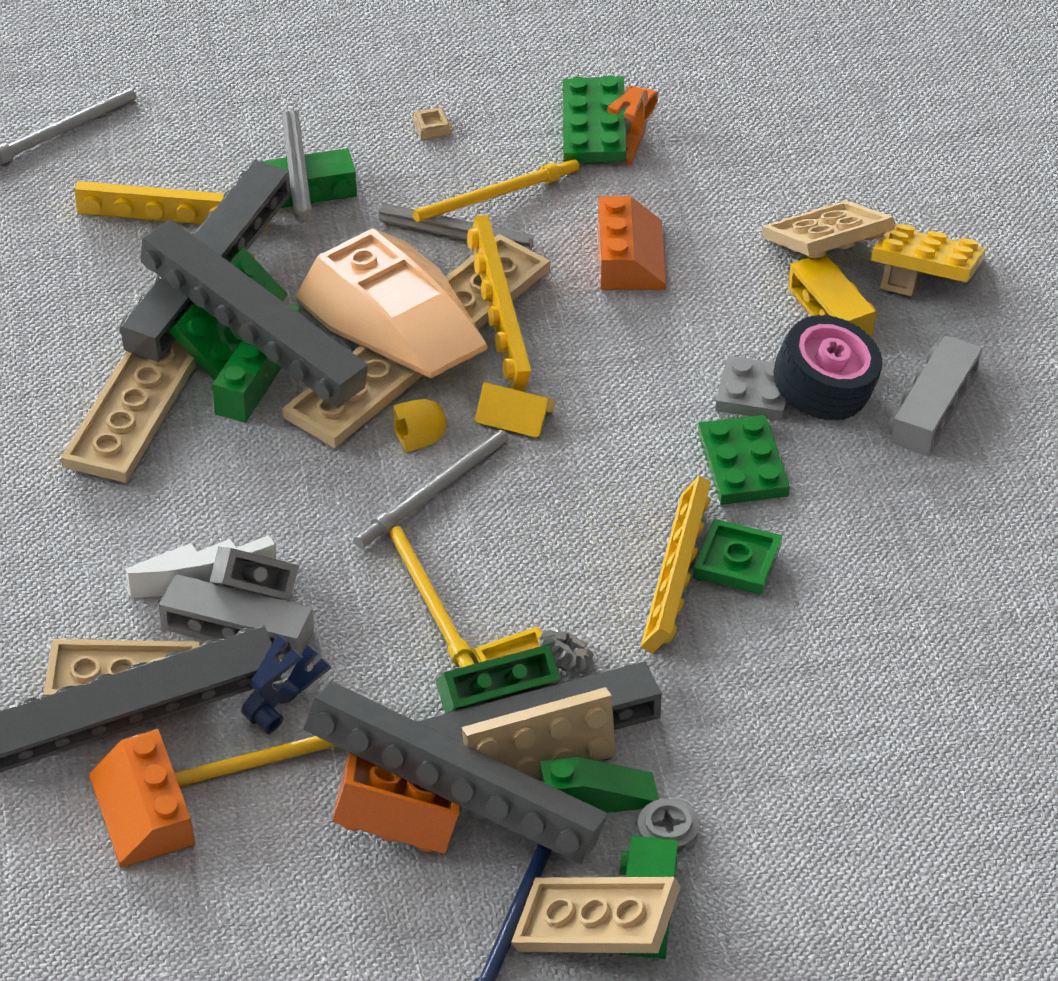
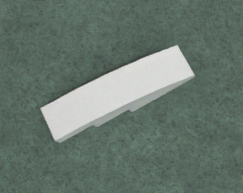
M267 535L236 548L232 541L228 539L198 552L189 543L126 568L128 594L131 598L164 596L175 574L209 582L218 546L234 548L276 559L275 543Z

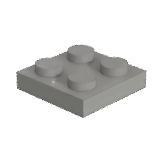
M728 355L716 398L715 410L747 416L766 414L767 419L783 421L787 401L782 397L774 382L773 371L775 362Z

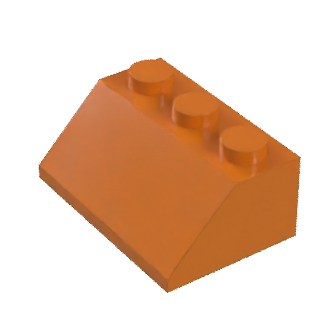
M598 196V246L601 290H666L662 220L631 196Z
M159 729L121 740L89 773L120 868L195 845L191 817Z
M349 752L335 801L332 822L340 824L348 830H362L376 834L387 841H400L411 844L425 852L435 851L445 854L459 816V805Z

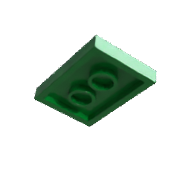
M766 414L698 423V435L720 505L789 496L790 486Z

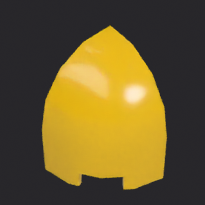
M419 399L393 405V428L405 453L434 444L445 434L447 420L443 408L437 402Z

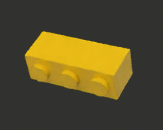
M827 255L819 258H806L790 264L788 289L811 316L829 315L842 318L859 326L870 337L873 336L874 323L877 318L873 304L866 301L859 293L856 285L845 277L840 267L833 263Z

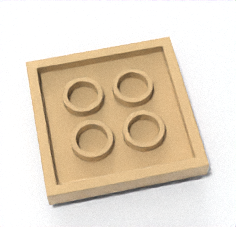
M846 200L764 225L762 230L764 239L777 243V246H784L792 249L793 252H800L807 255L808 258H819L827 254L826 251L834 248L848 249L854 247L855 242L863 239H880L884 236L883 233L895 230V224L892 216Z

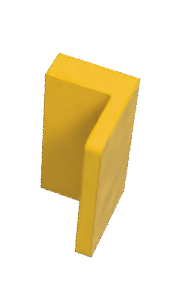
M483 382L474 420L476 423L539 438L546 412L553 413L556 400Z

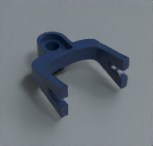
M277 634L259 669L251 679L250 684L255 691L241 708V713L252 724L257 723L267 734L274 732L284 720V717L274 709L278 703L284 704L292 701L299 693L332 668L327 661L321 658L318 663L313 665L312 670L308 672L307 666L313 662L318 654L308 644L302 654L292 648L284 655L283 660L279 662L278 656L284 652L289 644L280 634ZM295 665L286 681L280 684H272Z

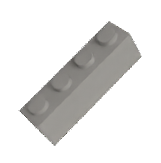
M947 335L943 336L937 347H931L926 366L919 367L914 379V386L912 388L907 387L900 409L895 408L890 416L888 427L892 428V444L930 456L979 372L982 347Z
M175 574L159 603L162 630L206 641L210 639L221 640L236 635L237 632L244 628H257L265 625L271 643L274 642L277 634L282 635L289 642L284 652L278 656V659L282 660L284 655L292 648L302 654L314 633L312 607Z

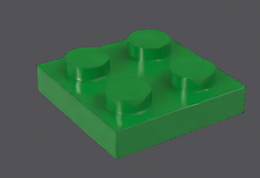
M713 519L693 567V578L762 595L780 551L782 535Z

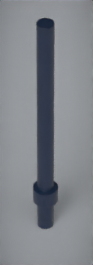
M540 844L537 845L482 973L474 981H496L512 944L511 941L535 878L541 877L552 852L551 849Z

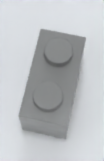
M218 546L209 582L290 601L299 565L234 548Z

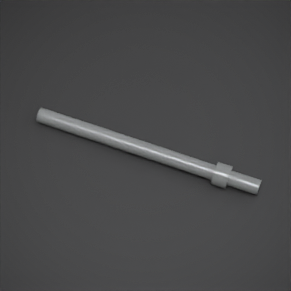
M130 88L11 144H1L0 165L12 161L14 156L136 100L134 90Z
M499 430L388 513L382 512L372 519L371 525L354 537L355 545L363 549L379 536H387L389 531L396 527L398 522L509 440L507 433Z

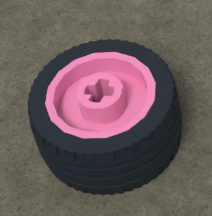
M829 315L806 317L794 324L784 338L774 365V382L782 397L802 413L804 412L818 419L843 420L861 411L870 399L882 369L881 352L873 338L850 321Z

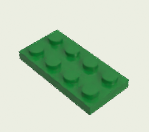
M608 75L604 77H573L563 79L564 162L576 159L578 163L627 161L625 107L617 115L607 112V107L625 94L624 76L614 77Z
M244 247L236 251L228 260V262L281 301H284L288 296L284 289ZM194 303L187 308L169 330L170 334L214 380L242 341L241 336L226 325L219 323L214 316Z

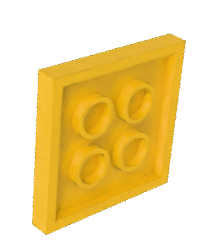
M897 224L895 230L886 232L873 247L871 261L968 283L984 260L986 247L978 246L979 243L972 239L961 238L959 241L947 239V235L941 232L929 231L925 234L916 232L913 226Z

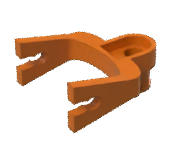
M629 85L625 94L607 107V112L617 115L622 111L623 107L628 106L624 112V118L630 119L631 125L626 135L627 161H622L630 165L633 163L640 142L645 135L647 119L657 105V91Z

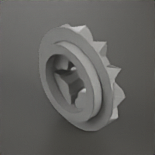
M551 626L548 630H544L539 637L540 646L550 644L554 661L558 668L567 672L582 674L586 673L593 665L592 658L594 654L586 648V642L580 641L577 638V634L572 635L565 628L559 630L557 627Z
M659 799L649 803L641 810L638 816L637 831L641 833L642 837L678 840V847L681 846L687 849L693 839H697L700 823L697 813L688 804L676 799ZM665 818H668V822L674 827L672 833L666 832L665 827H663Z

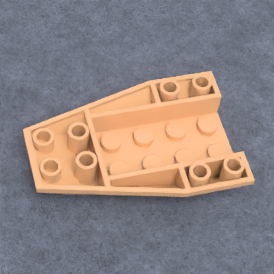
M371 229L318 255L295 296L296 301L330 331L429 378L442 374L446 370L487 350V343L441 269L406 241L376 229Z

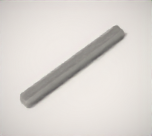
M286 110L282 113V125L294 218L298 221L303 219L308 221L312 217L299 113L296 110L290 112Z
M386 203L379 210V220L383 223L467 240L468 230L472 229L474 223L442 215L416 222L413 218L414 209ZM491 226L494 237L501 234L529 250L532 249L533 236L531 234Z

